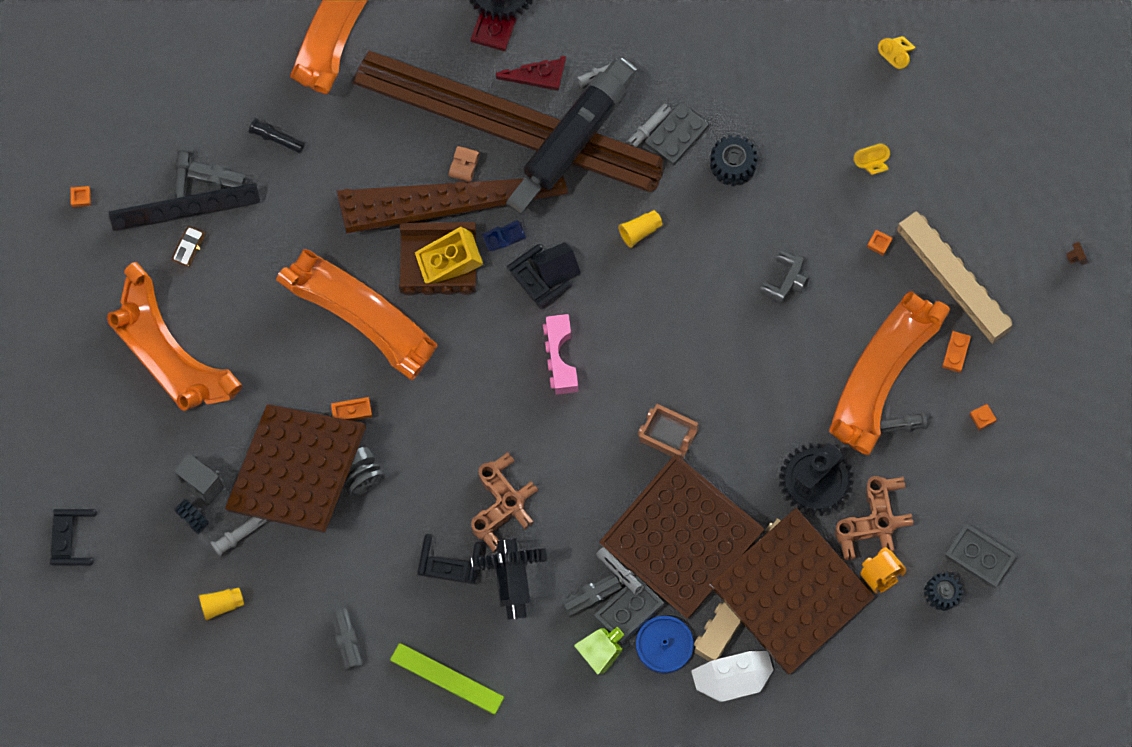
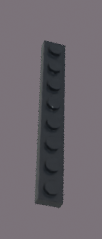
M257 183L113 210L109 211V218L112 230L116 231L260 203Z

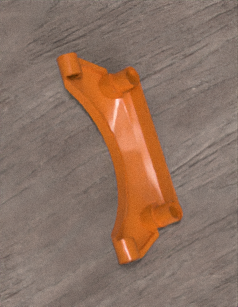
M138 262L128 265L124 270V274L127 277L120 301L122 306L120 309L108 313V324L116 331L181 410L186 411L199 406L203 401L208 405L234 399L243 385L229 369H216L206 366L192 358L179 346L162 319L156 302L152 279Z

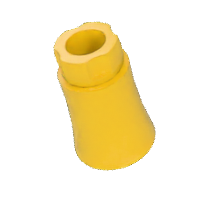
M653 210L633 220L619 224L618 230L626 245L632 248L640 240L660 228L663 223L660 215Z
M239 587L198 595L206 621L220 614L235 610L237 607L244 606Z

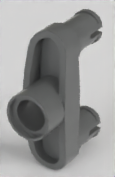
M780 250L776 261L790 266L791 269L782 287L777 288L764 282L762 284L764 287L761 286L760 293L772 297L776 302L783 304L793 291L803 293L809 278L801 275L804 266L803 257L793 256Z

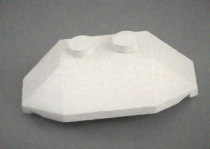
M748 651L710 661L691 670L697 691L719 702H725L760 693L773 672V667L768 651Z

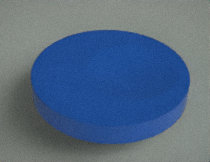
M654 617L648 620L638 632L636 638L637 655L640 661L654 672L662 674L676 672L683 668L692 656L694 643L691 631L686 624L675 617Z

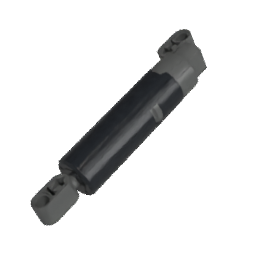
M622 57L619 62L613 60L604 72H599L523 167L524 173L527 176L507 200L506 204L522 215L542 188L551 190L625 97L626 88L633 81L634 74L638 69L636 66Z

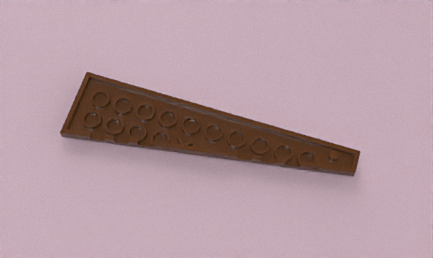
M564 176L559 179L551 190L542 188L535 199L568 194ZM525 178L476 182L459 181L457 183L354 190L344 189L337 191V197L346 233L507 205V200Z

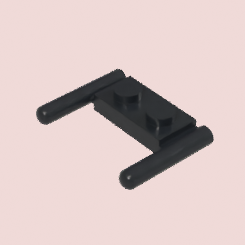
M537 244L506 267L541 309L572 286V282L567 280L553 291H550L539 275L526 262L543 249L541 244Z
M54 509L50 565H93V558H71L73 518L95 517L97 515L96 509Z
M425 534L417 575L475 584L477 571L473 570L472 561L469 563L433 556L428 557L432 535ZM481 542L474 544L472 558L480 557Z

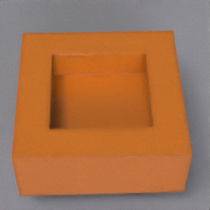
M89 186L70 187L72 207L91 206V190Z
M875 230L867 244V248L884 256L893 238Z
M988 404L977 408L969 414L979 431L997 421Z

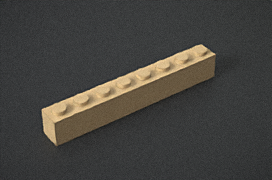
M916 211L899 223L897 229L899 234L992 344L1010 332L1012 328L1010 317L1002 313L998 303L995 300H991L987 290L975 281L976 278L973 273L964 268L962 260L953 255L950 246L942 242L939 233L928 225V221L923 215Z
M777 518L774 523L770 522L765 532L768 533L781 520ZM725 602L723 604L719 603L714 612L716 613L715 618L708 620L704 627L706 632L703 637L699 635L694 643L696 647L695 653L709 662L720 658L742 623Z

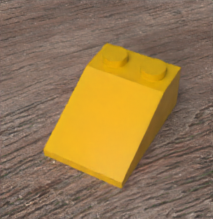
M463 227L455 229L415 252L425 283H438L469 273L483 265L472 232Z

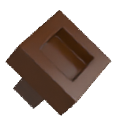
M1080 242L1072 244L1074 250L1066 253L1070 264L1080 261L1083 266L1089 263Z

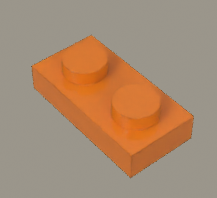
M952 331L942 368L961 373L971 336Z
M369 397L331 403L332 414L335 418L354 421L372 417Z

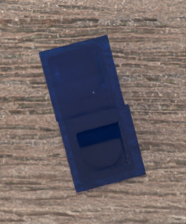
M518 220L502 228L497 226L482 234L489 251L504 248L526 238Z

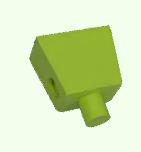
M618 627L614 628L610 633L606 629L600 628L574 646L597 674H604L622 652V648L617 642L624 636V633Z

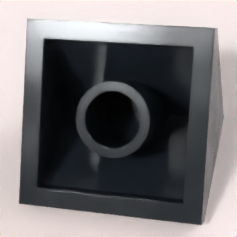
M566 242L538 253L531 258L541 279L549 289L581 275L574 252Z

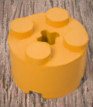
M884 547L873 559L870 557L862 563L864 568L860 575L877 594L878 590L882 593L898 582L897 577L900 574L902 577L904 576L906 568L891 550Z

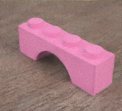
M569 314L546 317V324H543L544 335H548L545 347L546 353H550L551 359H547L548 370L553 372V377H550L551 389L555 388V395L578 392L576 368L565 364L558 354L563 343L571 339Z

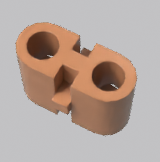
M457 146L454 160L449 170V177L471 182L480 152Z

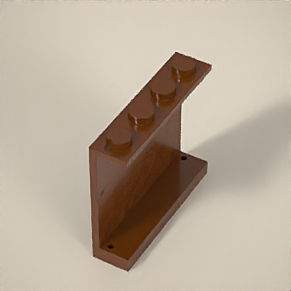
M475 222L401 223L400 293L405 295H414L415 293H423L424 295L461 293L468 295L476 292V269L438 283H425L415 255L416 251L459 227L471 231L476 242Z

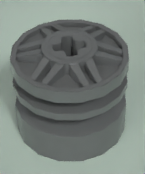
M368 447L357 449L345 480L344 487L348 489L350 497L366 494L377 487L385 478V474L380 470L379 464H373L375 457Z

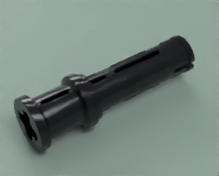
M257 118L250 125V134H257L263 137L265 141L270 139L299 154L305 146L304 142L275 130L270 124L266 125L259 122Z

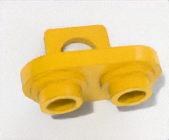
M903 36L894 39L885 38L878 44L879 53L897 69L908 66L910 57L907 52L915 49V46Z
M882 143L856 151L853 161L858 167L865 168L871 175L889 170L888 166L883 162L889 158L890 150Z

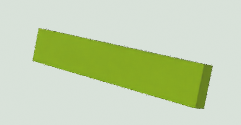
M401 643L398 644L390 659L392 663L493 715H496L504 700V696Z

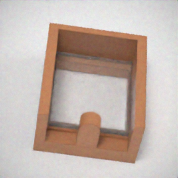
M656 404L654 409L651 408L649 410L646 424H642L638 431L640 443H644L671 457L676 454L683 460L699 430L698 423Z

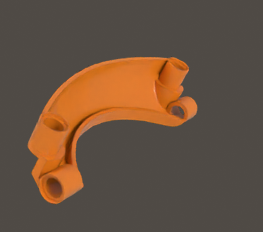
M322 0L304 37L290 78L304 87H310L316 92L329 94L339 73L340 58L348 35L368 0Z
M303 249L297 261L292 263L290 268L284 267L276 277V281L293 294L331 311L361 331L382 351L391 366L410 380L416 378L438 347L412 320L389 301L358 279L317 256L310 250Z
M913 291L904 295L900 303L883 322L865 348L844 387L829 428V432L843 444H848L854 450L870 455L881 435V413L894 381L916 351L939 331L950 311L946 304L940 301H935L932 304L928 300L921 299Z

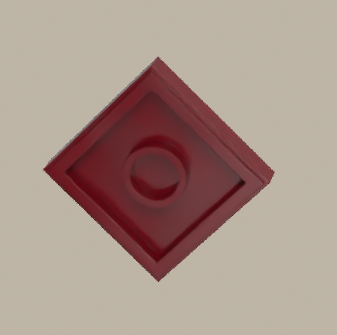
M484 12L479 15L470 40L473 43L506 52L517 18L510 16V20L507 21L506 17L503 16L502 21H500L499 17L496 16L493 21L492 15L485 18Z

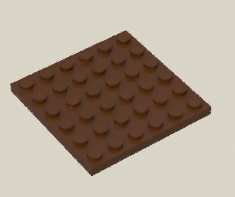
M267 404L225 509L232 513L325 533L366 425L360 422Z
M675 454L599 541V544L685 618L689 619L713 591L709 584L740 558L765 529Z
M797 508L791 511L709 584L788 675L875 597Z

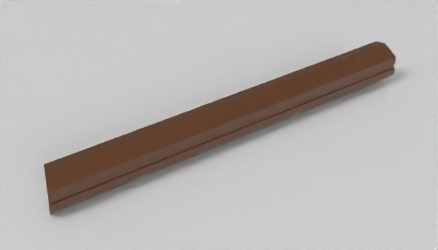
M370 50L360 63L352 84L535 151L538 150L561 121ZM598 133L592 137L572 163L573 165L647 192L657 189L663 175V160L660 156Z

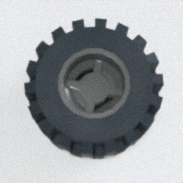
M728 135L727 139L725 136L722 137L721 142L717 141L711 151L710 168L714 176L717 175L719 182L724 180L723 184L725 185L730 182L731 186H735V183L738 182L740 186L743 185V180L747 183L750 180V176H754L757 167V150L753 148L754 144L751 141L748 143V138L744 137L741 139V135H736V137Z

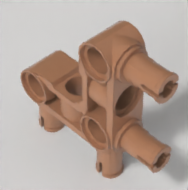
M508 452L495 462L490 461L479 467L480 481L484 488L490 491L496 498V503L487 510H482L472 519L471 527L473 534L480 540H484L493 553L498 551L497 541H499L493 534V531L510 518L515 517L524 530L529 528L528 524L531 526L534 523L525 512L524 503L527 498L538 492V489L532 481L519 491L513 489L501 474L503 469L515 462ZM486 471L493 473L490 477L483 476V473ZM509 500H514L516 505L510 507L506 503ZM479 523H483L485 525V528L482 530H478L475 528V526Z
M879 476L871 477L866 485V499L871 509L870 516L862 518L850 517L837 523L835 536L842 546L844 560H849V555L850 560L856 558L853 541L874 537L880 538L882 549L887 547L892 552H895L891 537L893 531L899 527L913 526L911 513L894 516L890 507L888 491L905 489L903 476L893 479ZM877 484L880 489L873 490L870 485ZM885 521L888 526L882 528L878 525V522ZM846 527L849 529V533L843 534L839 529Z

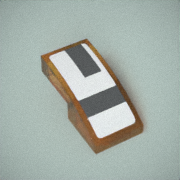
M188 226L171 260L190 267L196 251L200 250L206 232Z

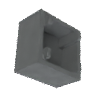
M188 454L174 470V473L183 486L210 505L224 488L223 480L219 478L220 473L218 471L214 473L198 461L196 454L193 456Z

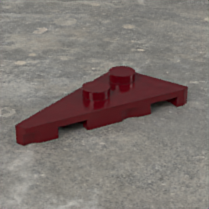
M560 56V59L552 61L543 60L540 63L522 65L521 68L514 70L505 69L501 72H496V79L559 91L566 56Z

